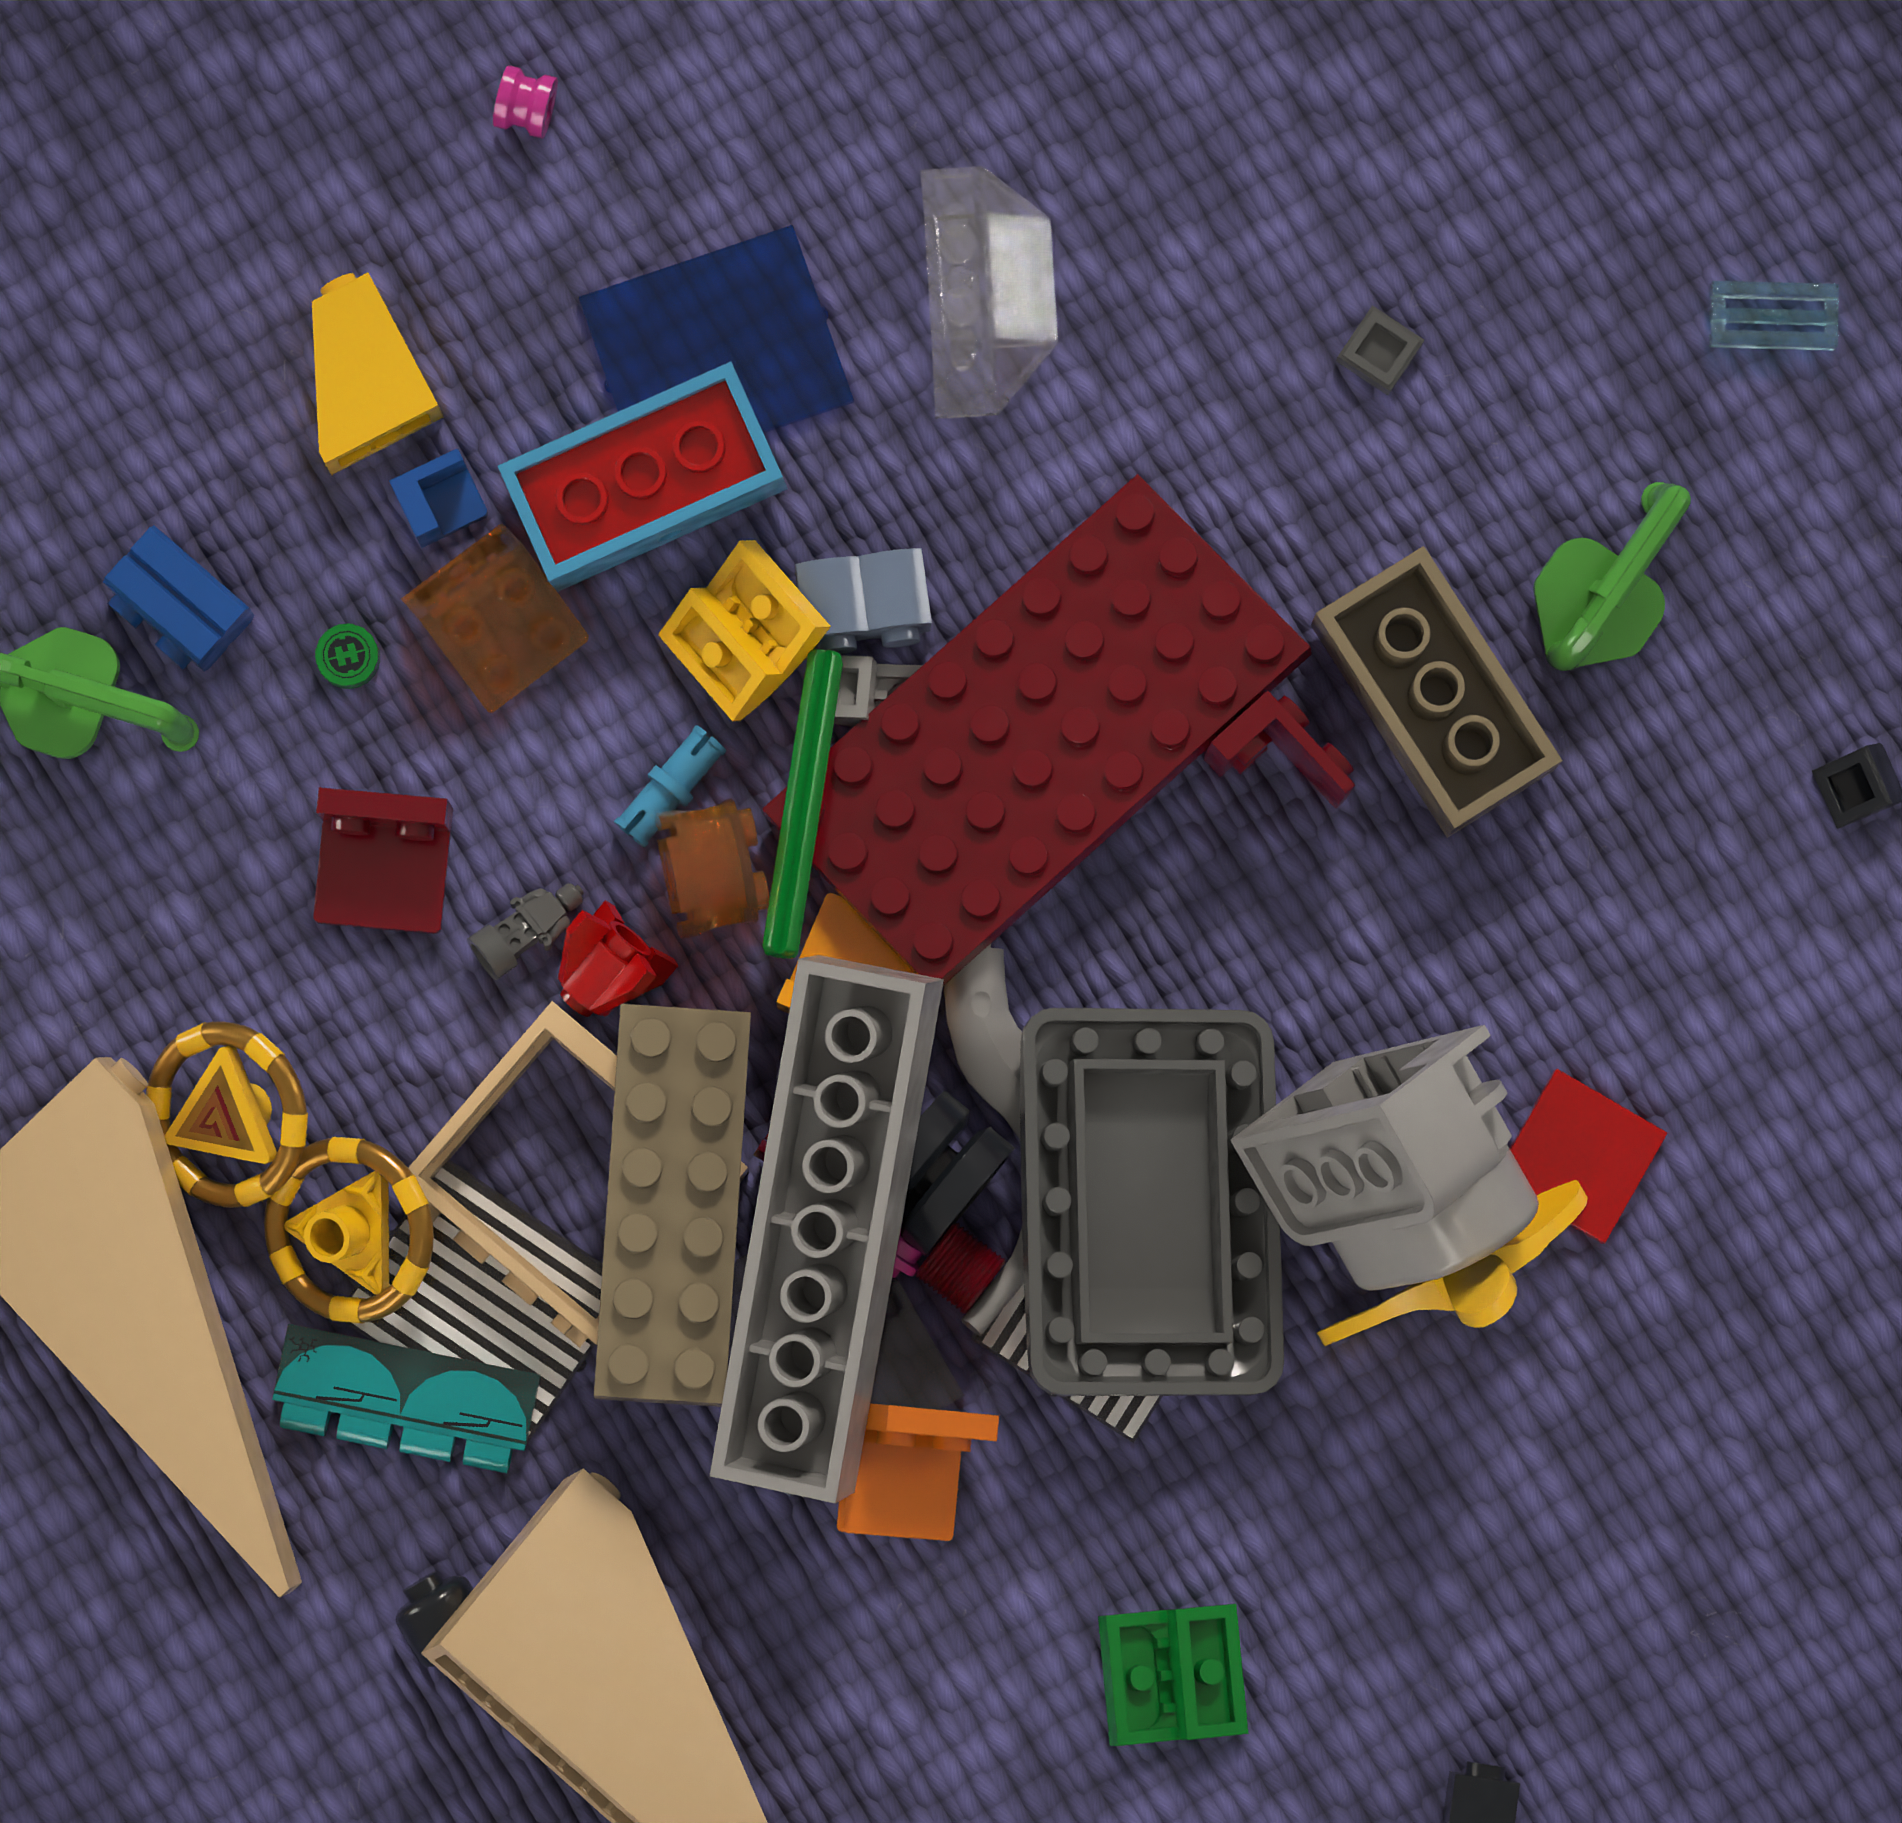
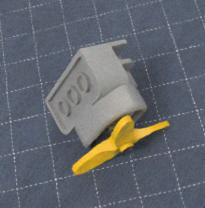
M1485 1025L1332 1062L1230 1140L1276 1221L1291 1239L1305 1246L1332 1242L1355 1284L1364 1290L1376 1291L1410 1285L1373 1308L1319 1330L1317 1335L1324 1346L1416 1310L1455 1311L1462 1323L1475 1328L1486 1327L1496 1322L1509 1311L1517 1296V1285L1512 1274L1540 1255L1547 1245L1563 1232L1585 1208L1588 1197L1578 1180L1567 1182L1536 1196L1507 1145L1512 1135L1495 1107L1506 1097L1507 1091L1500 1080L1482 1083L1466 1056L1491 1036Z

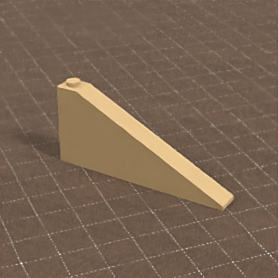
M97 1057L0 1149V1296L274 1593L281 1598L293 1592L302 1583L156 1107L143 1092L148 1083L141 1073L127 1060L120 1058L115 1062L111 1057Z
M584 1468L563 1479L421 1654L611 1823H767L632 1511L619 1501L621 1497L620 1492L608 1479L597 1473L592 1472L589 1474Z

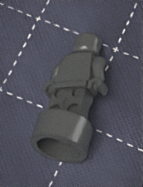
M567 883L556 891V898L551 892H547L542 888L529 892L522 898L515 897L510 901L511 908H516L514 914L494 927L487 924L467 938V942L487 973L493 979L498 980L518 965L517 959L520 955L538 941L540 944H544L546 951L553 947V941L570 925L567 912L573 911L583 903L582 895H584V892L579 885L574 886L571 883Z

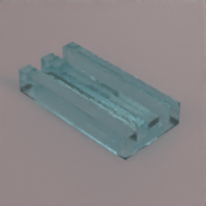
M1712 281L1710 284L1711 309L1709 310V323H1711V333L1709 334V347L1835 350L1838 347L1839 284ZM1726 298L1824 301V310L1726 308ZM1726 323L1824 325V332L1725 330Z

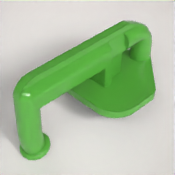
M1655 482L1644 489L1641 496V504L1647 515L1619 556L1597 541L1588 538L1570 539L1562 543L1555 550L1536 578L1533 586L1545 657L1551 667L1560 671H1569L1580 666L1631 657L1642 649L1661 621L1665 610V599L1661 588L1644 572L1689 508L1691 496L1686 488L1675 484Z
M60 627L9 654L0 653V706L16 740L25 748L61 759L78 757L88 751L95 742L104 716L159 732L165 745L173 751L183 752L195 746L199 737V729L196 722L191 717L180 713L172 705L115 687L120 672L119 657L115 649L102 638L70 628Z

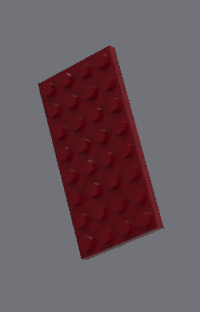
M1137 474L869 713V720H861L830 748L812 866L915 974L944 979V986L1209 747L1211 741L1267 690L1271 692L1311 656V646ZM787 787L762 808L765 817L779 831L781 829Z

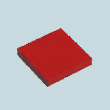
M1555 1069L1511 1144L1510 1150L1536 1196L1567 1182L1578 1180L1588 1199L1585 1208L1570 1226L1599 1243L1605 1244L1668 1132L1559 1069Z

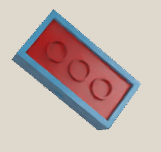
M731 361L498 465V469L545 575L556 592L788 489Z

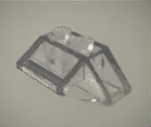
M983 166L920 170L935 419L999 415L1010 402V399L1058 345L1050 218Z

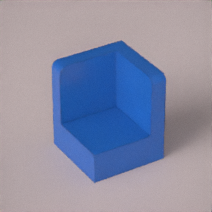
M459 449L452 450L389 480L421 548L483 520L488 515L487 508Z

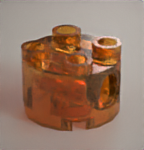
M730 798L706 809L692 811L670 810L656 813L655 824L657 830L669 829L670 837L659 839L657 842L672 914L685 913L687 919L686 921L677 922L676 929L680 938L700 936L708 930L729 924H757L758 911L768 909L770 897L764 872L752 871L748 847L758 845V839L751 808L737 810L735 802Z

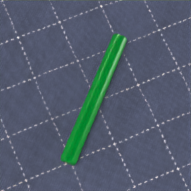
M813 649L808 653L762 944L765 954L775 958L793 959L798 955L843 667L841 654L832 650Z

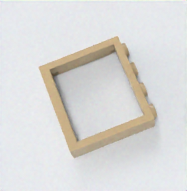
M551 1001L408 1168L415 1175L429 1202L432 1222L442 1213L461 1229L453 1240L481 1264L489 1255L495 1258L509 1270V1273L503 1278L502 1282L530 1306L538 1297L543 1299L558 1312L550 1323L580 1348L587 1339L597 1346L599 1316L595 1319L432 1180L441 1167L448 1162L553 1039L615 1091L617 1055ZM742 1161L740 1182L749 1173L748 1167Z

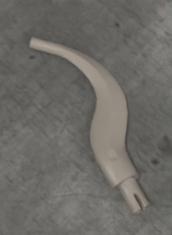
M990 944L943 986L947 1025L957 1063L966 1080L1007 1121L1020 1140V1041L1022 1031L1016 1025L1009 1011L1005 983L1004 949L991 948ZM1022 1228L1012 1256L1004 1268L961 1319L971 1331L979 1336L984 1333L1024 1284Z

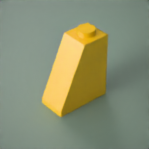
M368 272L358 278L355 277L354 273H348L333 279L321 288L320 292L323 296L312 301L319 453L331 475L443 418L429 386Z

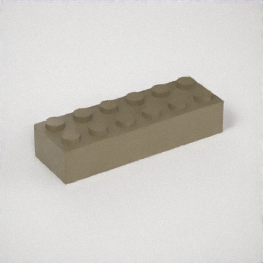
M634 1004L620 1005L594 1399L722 1407L728 1370L751 1012Z

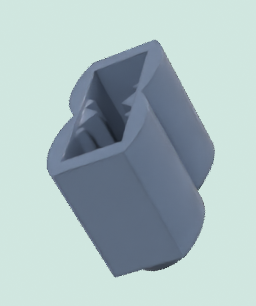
M922 548L889 550L861 556L825 558L795 564L797 588L831 626L816 645L819 649L846 654L857 650V641L866 639H882V646L886 648L904 647L919 643V634L931 631L932 621Z

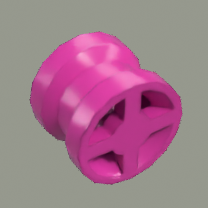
M508 65L503 73L496 97L493 126L505 130L513 125L526 128L530 136L543 139L548 130L554 109L558 87L557 77L545 74L536 79L525 76L521 68Z

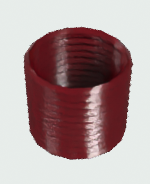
M954 1223L917 1270L916 1278L923 1280L924 1284L928 1283V1287H932L933 1291H937V1295L941 1294L942 1298H946L947 1302L951 1301V1305H955L956 1309L960 1308V1312L964 1314L969 1311L1003 1267L1005 1258L997 1255L996 1251L992 1252V1248H987V1244L983 1245L982 1241H978V1237L974 1238L973 1234H969V1230H964V1227H960V1223Z

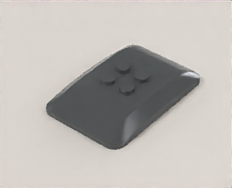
M1050 1008L1041 1010L1032 1016L1024 1026L1020 1041V1144L1027 1355L1032 1379L1039 1388L1048 1394L1058 1396H1251L1268 1391L1277 1384L1282 1376L1284 1367L1280 1225L1230 1141L1276 1105L1273 1034L1267 1022L1256 1013L1245 1010Z

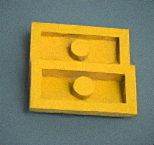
M740 540L706 588H690L658 636L733 722L741 721L765 701L806 659L808 653L816 647L831 626L756 540Z

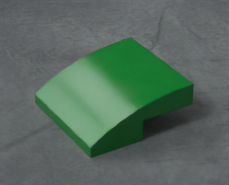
M1236 1604L1098 1616L1110 1746L1249 1734Z

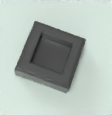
M1372 305L1338 355L1336 362L1386 395H1389L1425 340Z

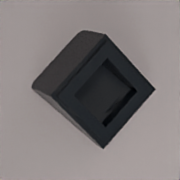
M1881 743L1867 745L1812 770L1837 829L1902 802V787Z

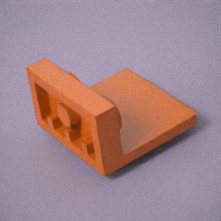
M870 1403L855 1493L839 1501L838 1531L941 1541L952 1540L954 1536L961 1451L971 1452L972 1439L997 1441L999 1415Z

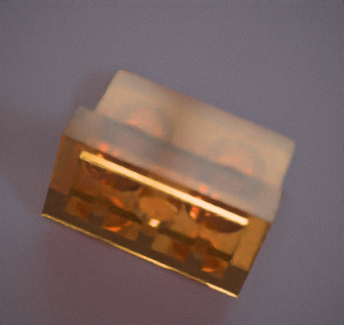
M503 523L499 524L401 598L415 619L430 634L482 706L490 713L495 712L589 639L585 629L556 589L549 583L547 577L527 549Z

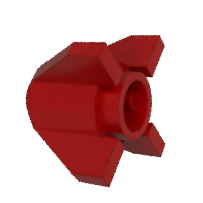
M606 900L593 915L582 910L567 927L558 974V980L563 987L560 995L573 1010L585 1017H590L593 1013L604 1017L608 1016L615 1007L663 985L678 967L674 958L652 946L649 948L639 935L625 926V922L616 907Z

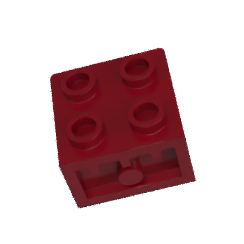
M1268 690L1211 741L1203 758L1219 777H1222L1231 767H1234L1241 775L1268 750L1267 746L1273 741L1335 809L1347 799L1355 787L1353 781L1348 777L1354 769L1341 752L1330 743L1321 748L1304 730L1310 722L1301 709L1285 695L1277 701Z
M319 787L316 813L322 819L323 824L313 914L314 920L318 924L438 934L442 929L453 807L448 799Z

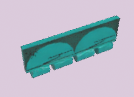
M288 1324L272 1400L284 1402L280 1428L325 1437L331 1412L340 1414L336 1436L338 1440L388 1449L394 1425L403 1426L400 1452L451 1462L456 1438L467 1439L463 1455V1465L507 1474L513 1449L526 1450L541 1375Z

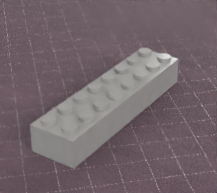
M822 955L798 959L710 1477L835 1504L855 1493L944 979Z

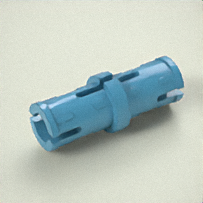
M698 725L694 726L691 734L662 768L657 765L653 767L647 774L651 781L622 815L614 820V823L628 836L634 837L633 840L644 848L649 843L650 838L679 804L683 807L688 805L693 799L690 791L719 757L727 752L714 737L711 736L709 738L707 736L708 733Z

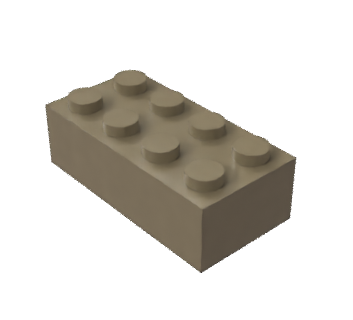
M1424 546L1316 612L1311 623L1312 629L1447 838L1552 773L1563 761Z

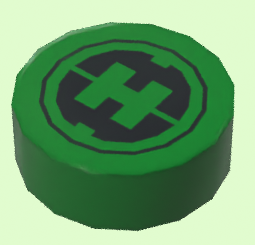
M338 624L328 629L320 637L315 649L316 664L322 676L332 685L342 689H354L367 684L375 676L380 664V650L373 636L363 627L354 624Z

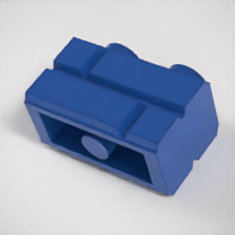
M155 525L148 528L130 548V552L122 557L105 576L103 581L107 588L115 594L107 604L135 629L144 620L161 634L162 637L155 643V646L182 670L191 661L203 672L209 670L226 651L228 645L234 642L255 616L245 603Z

